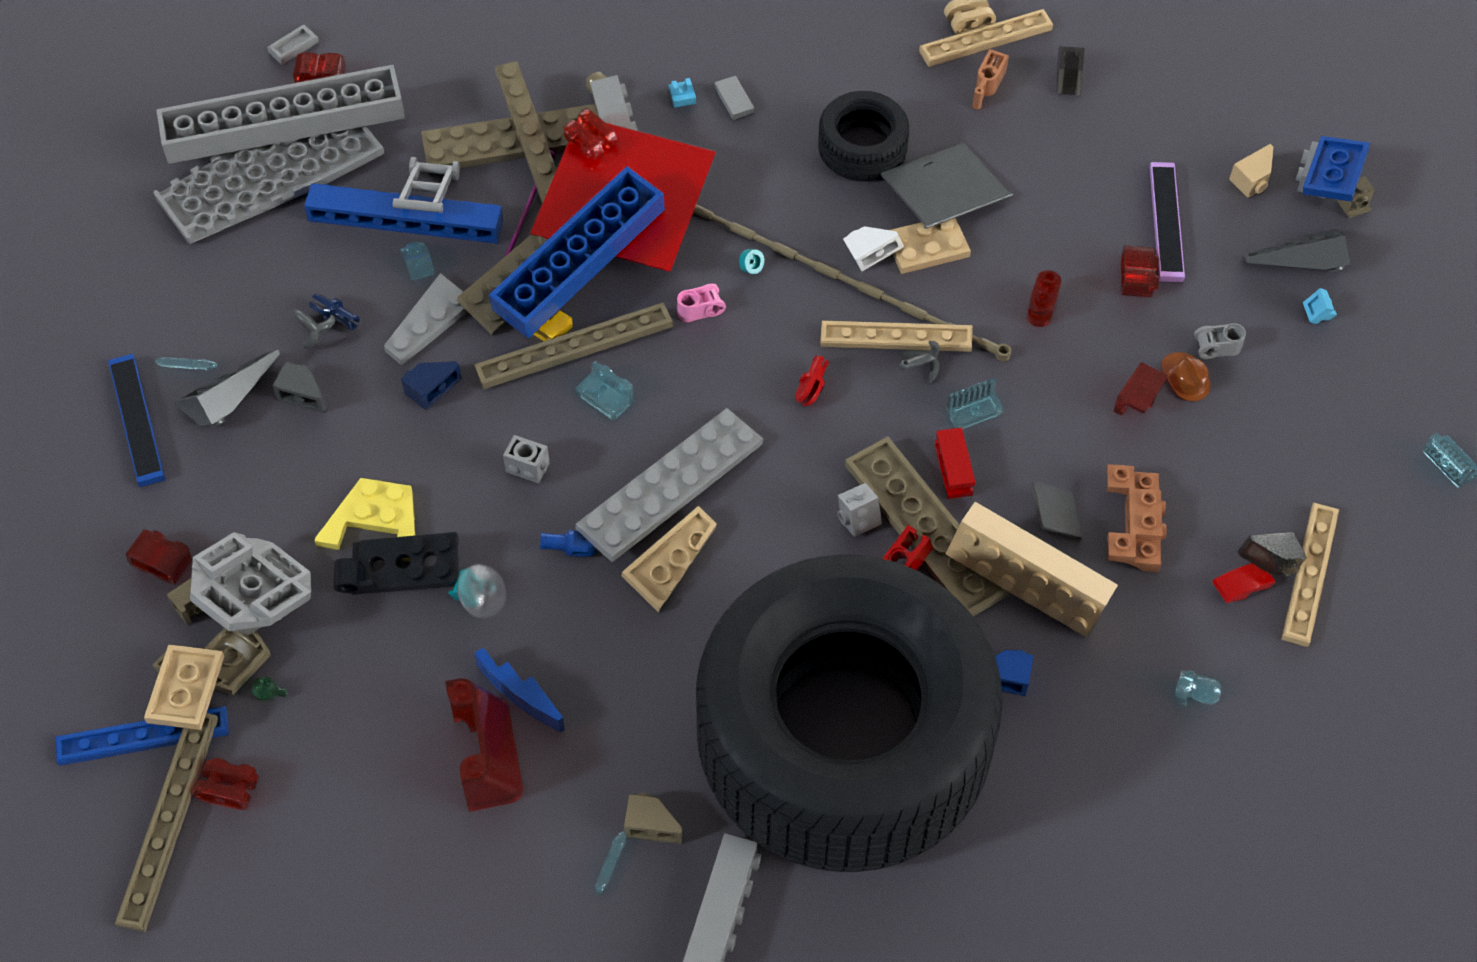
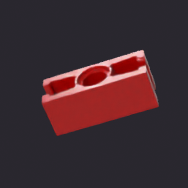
M962 427L936 431L937 439L934 445L947 499L973 496L972 486H975L976 482Z
M908 525L882 559L897 562L899 559H907L904 566L917 571L934 547L930 539L923 535L920 544L912 552H909L908 548L913 540L917 541L918 535L917 530Z

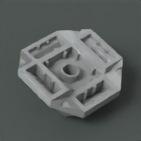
M233 532L193 557L190 601L228 631L237 630L248 636L261 627L271 626L278 620H281L311 598L310 571L272 542L258 538H245V535Z

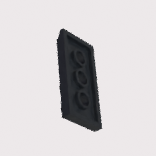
M456 532L368 539L353 543L352 558H341L334 562L333 588L341 593L356 595L455 586L458 578L459 536ZM437 556V561L433 566H424L427 557ZM410 558L411 563L407 568H398V563L401 559ZM378 560L385 562L381 570H372L374 562Z

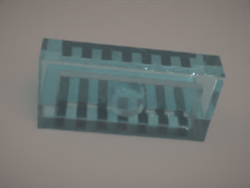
M995 377L949 394L946 412L955 428L962 427L964 429L1003 414L1004 407L995 394L997 383Z
M1436 433L1429 438L1423 452L1457 488L1477 477V465L1448 435L1441 437Z

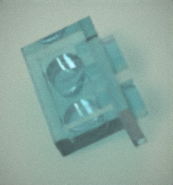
M594 361L591 364L592 372L575 388L576 395L614 421L634 402L633 386L628 380L621 379L615 375L608 366Z

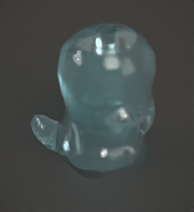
M1181 670L1174 695L1178 697V702L1182 707L1187 706L1188 698H1192L1205 705H1212L1219 700L1222 687L1220 682L1214 677L1196 676V673L1192 670Z

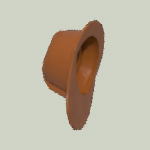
M1183 352L1171 353L1162 360V372L1177 396L1190 402L1206 398L1210 392L1211 383L1208 369L1202 361Z

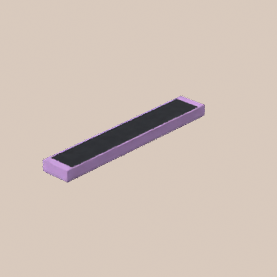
M1151 162L1149 169L1158 278L1161 282H1184L1185 272L1175 163Z

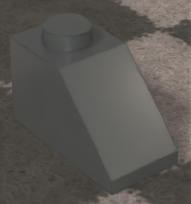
M285 362L273 384L277 400L325 413L326 406L322 393L310 369L299 363Z

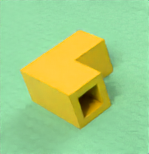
M559 310L551 320L544 323L533 335L543 341L565 335L573 327L572 317Z

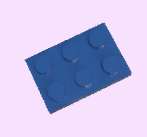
M1321 136L1303 186V194L1352 202L1369 152L1370 143Z

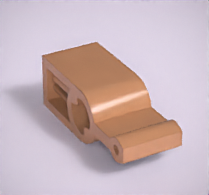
M989 49L978 70L972 104L973 109L979 110L984 96H991L996 92L1007 71L1009 55Z

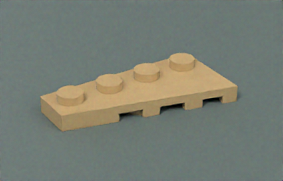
M697 506L622 572L621 576L659 613L715 530L717 523Z

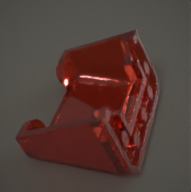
M458 678L445 681L454 723L462 721L468 725L470 733L477 731L481 753L466 757L460 765L461 782L469 812L518 801L523 794V784L507 703L468 679Z

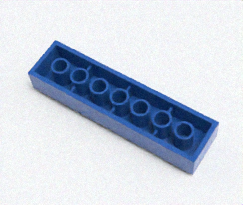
M626 166L489 294L492 310L529 339L665 210L664 194Z

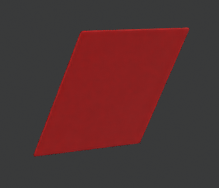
M579 116L530 234L549 239L628 166L664 194L665 210L615 257L671 272L716 151Z

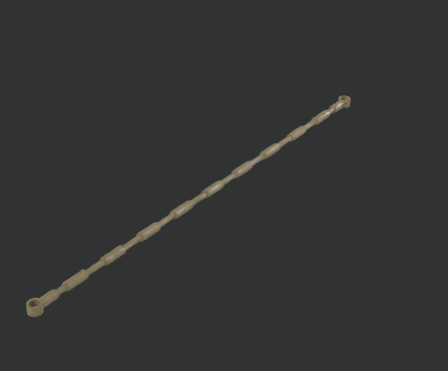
M697 204L695 206L693 214L708 221L713 220L730 228V231L771 247L773 251L785 257L801 261L815 268V271L830 278L846 282L858 288V291L875 299H882L901 308V311L920 320H927L933 324L955 325L951 322L946 323L929 315L927 311L908 302L903 303L884 294V291L865 282H858L841 274V271L822 262H815L798 254V251L779 242L774 243L761 237L755 231L736 222L731 223L714 215V212ZM972 335V342L978 344L980 348L995 354L997 360L1005 362L1010 359L1011 347L1009 345H998L985 338L980 339Z

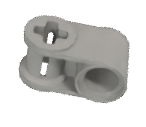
M1237 323L1203 326L1194 332V337L1200 347L1198 353L1203 359L1238 355L1242 350L1246 336L1244 327Z

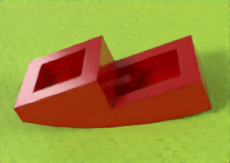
M1257 561L1229 571L1215 578L1212 583L1224 601L1230 603L1246 599L1251 592L1271 588L1275 580L1262 561Z

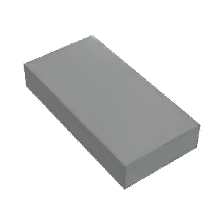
M302 25L268 46L267 49L272 57L281 65H284L319 43V40L308 27Z
M736 76L715 82V89L732 120L754 114V106Z

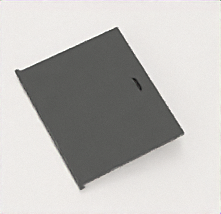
M964 142L881 172V176L924 224V229L1013 196V193H1009Z

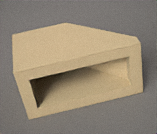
M1269 144L1234 164L1229 180L1247 198L1256 193H1262L1268 187L1272 170L1273 146Z

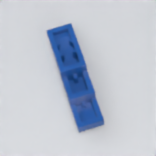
M484 647L474 653L479 669L513 704L536 720L559 732L565 729L562 715L533 676L522 682L508 662L498 667Z

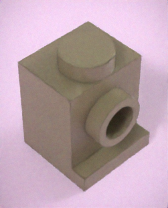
M1366 176L1360 177L1352 202L1337 200L1348 218L1371 211L1369 204L1375 189Z
M191 578L167 594L172 607L187 626L192 623L191 617L203 612V610L190 601Z

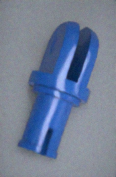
M568 530L565 534L541 532V550L564 551L566 556L591 557L598 550L577 530Z

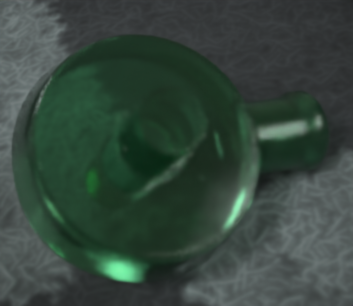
M269 676L256 678L252 684V693L261 701L273 699L276 695L286 697L287 689L278 687V684Z

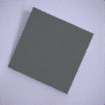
M1033 481L1031 485L1040 528L1079 540L1082 539L1073 493Z

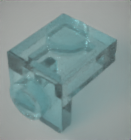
M413 242L406 245V248L400 249L411 280L424 278L435 273L430 253L424 242Z

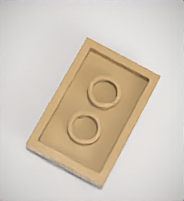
M956 218L924 229V224L920 222L890 230L898 233L904 245L903 248L892 254L901 274L970 257L971 250Z
M168 645L144 716L146 723L201 730L225 657L223 652Z

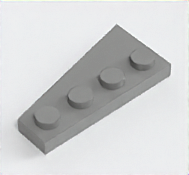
M440 273L385 343V352L400 365H404L468 312L457 301L458 296L463 291Z

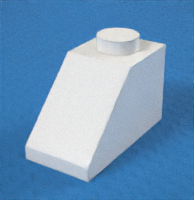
M866 226L852 231L847 237L843 238L861 271L866 270L904 247L896 231Z

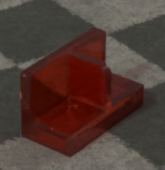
M1141 362L1118 395L1113 412L1123 416L1127 408L1131 407L1140 413H1145L1148 407L1153 406L1156 395L1166 382L1168 376Z

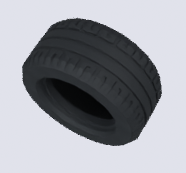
M873 91L848 92L834 99L823 110L819 121L818 149L823 162L837 175L854 181L879 180L883 178L881 172L900 166L906 157L909 140V120L902 107L890 97ZM865 126L881 131L886 135L887 139L880 144L860 146L845 141L840 134L848 128Z

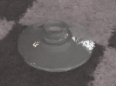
M473 565L465 569L460 575L457 584L458 597L463 607L470 614L479 618H488L496 615L503 608L506 600V589L503 580L495 570L485 565Z

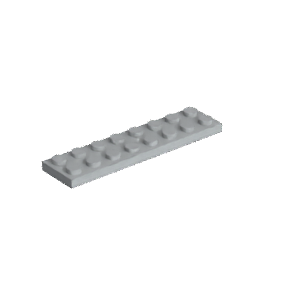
M726 408L577 522L576 530L611 562H614L763 445V438Z

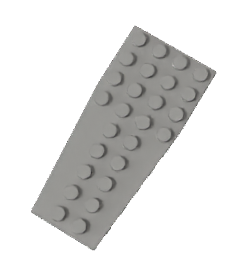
M363 126L229 152L222 156L219 154L214 155L210 158L211 162L202 168L198 166L192 168L189 176L182 180L175 178L170 181V187L160 193L157 190L153 193L157 202L185 240L192 244L308 193L311 183L327 184L385 153L383 146L369 129Z

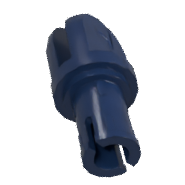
M318 293L313 294L312 298L326 305V307L313 301H309V307L322 314L325 321L330 315H334L335 321L348 327L350 330H354L358 326L352 321L359 323L360 317L344 309L342 301L338 299L331 300Z

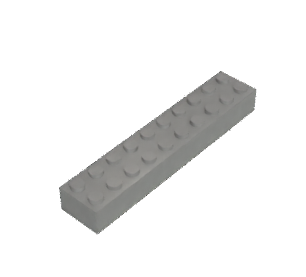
M394 65L156 109L161 143L168 164L405 118Z

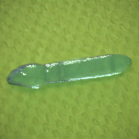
M161 357L156 360V363L160 366L211 370L218 366L217 363L207 359Z
M620 831L612 841V848L606 857L595 885L596 895H601L609 883L620 852L626 844L625 831Z

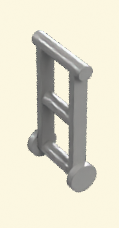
M411 157L409 163L410 176L399 199H393V208L442 213V200L451 180L458 181L460 162L454 161L453 165L418 162L417 157ZM420 172L445 174L441 183L417 181ZM412 190L436 193L433 202L408 200Z

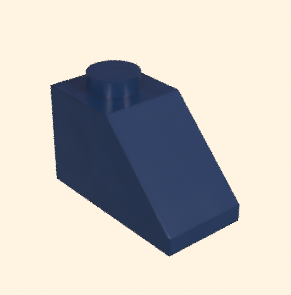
M456 361L419 363L413 369L408 370L401 378L404 393L426 410L461 380L462 377L460 366Z

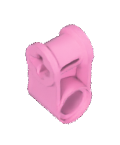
M707 284L702 287L681 291L677 297V317L683 322H693L722 314L726 309V304L719 297L718 286L716 284Z

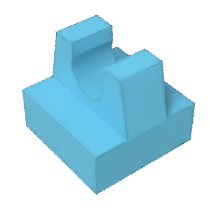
M690 78L679 83L672 81L668 85V92L674 108L696 104V95Z
M1319 288L1303 302L1310 323L1318 324L1322 320H1331L1337 315L1327 290Z

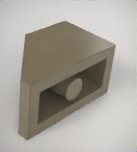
M647 793L629 794L624 823L625 838L682 844V827L658 798Z

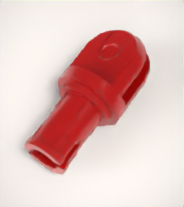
M815 356L809 371L803 373L800 377V384L796 391L795 399L804 407L812 405L825 386L822 377L829 365L827 359L822 364L825 357Z

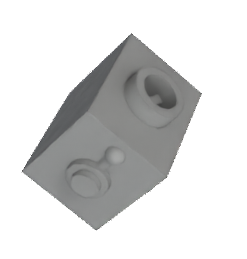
M516 435L513 436L503 454L507 473L536 483H540L550 464L548 446Z
M866 483L838 495L840 510L837 514L839 520L854 537L882 525L879 498Z

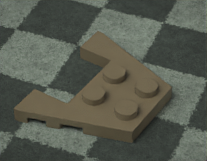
M224 628L204 648L223 652L225 657L214 690L234 695L271 656L269 649L257 631L247 636L237 630L228 631ZM166 651L152 665L158 673Z

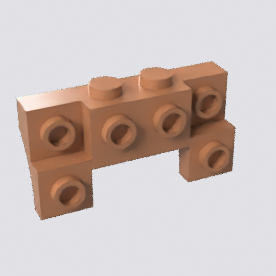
M1108 464L1106 469L1107 492L1127 495L1125 500L1126 533H1108L1107 560L1127 563L1141 571L1159 572L1161 567V539L1166 538L1167 532L1166 524L1162 523V517L1165 516L1166 501H1161L1159 473L1134 472V466Z

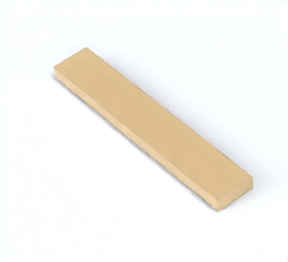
M1044 9L920 45L919 52L927 66L931 67L1051 31L1053 23Z
M822 321L820 343L821 347L930 350L931 347L928 342L931 340L939 344V351L972 352L973 325Z
M1314 502L1312 504L1281 640L1305 647L1310 645L1339 509Z

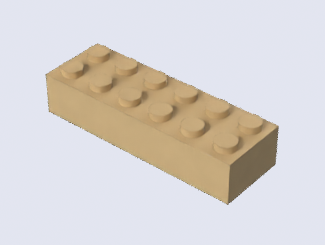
M974 502L961 521L946 552V555L970 568L1086 638L1118 586L1116 583L977 502Z

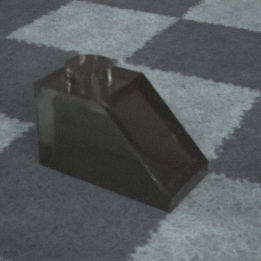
M1058 47L1057 94L1081 95L1084 47Z
M1293 532L1249 536L1237 551L1239 556L1271 575H1293L1307 559Z

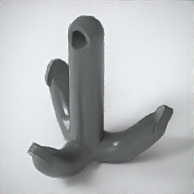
M300 309L293 310L294 317L310 330L309 339L304 344V348L307 349L313 348L319 339V334L330 329L335 323L334 315H330L326 321L317 324L309 314L302 313Z
M930 340L928 342L931 347L930 351L907 350L903 353V356L907 359L899 364L901 370H908L929 363L931 367L929 379L927 380L929 383L937 378L939 372L937 355L940 350L939 344L936 341Z

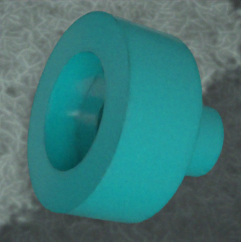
M746 249L740 255L739 266L745 273L757 274L763 269L764 256L759 250Z

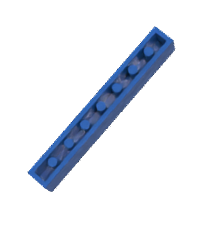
M311 183L304 205L308 221L495 244H498L503 225L502 207L494 204H481L443 198L442 213L393 208V199H399L401 195L399 193L329 186L327 184ZM410 195L408 200L433 202L434 198Z

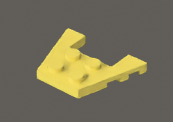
M360 478L316 536V546L339 550L347 527L398 534L397 537L416 535L412 487ZM403 558V559H401V560H404V561H410V562H411V559H410V558Z

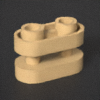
M952 0L944 9V14L951 23V27L956 35L994 24L996 21V15L989 7L987 0Z

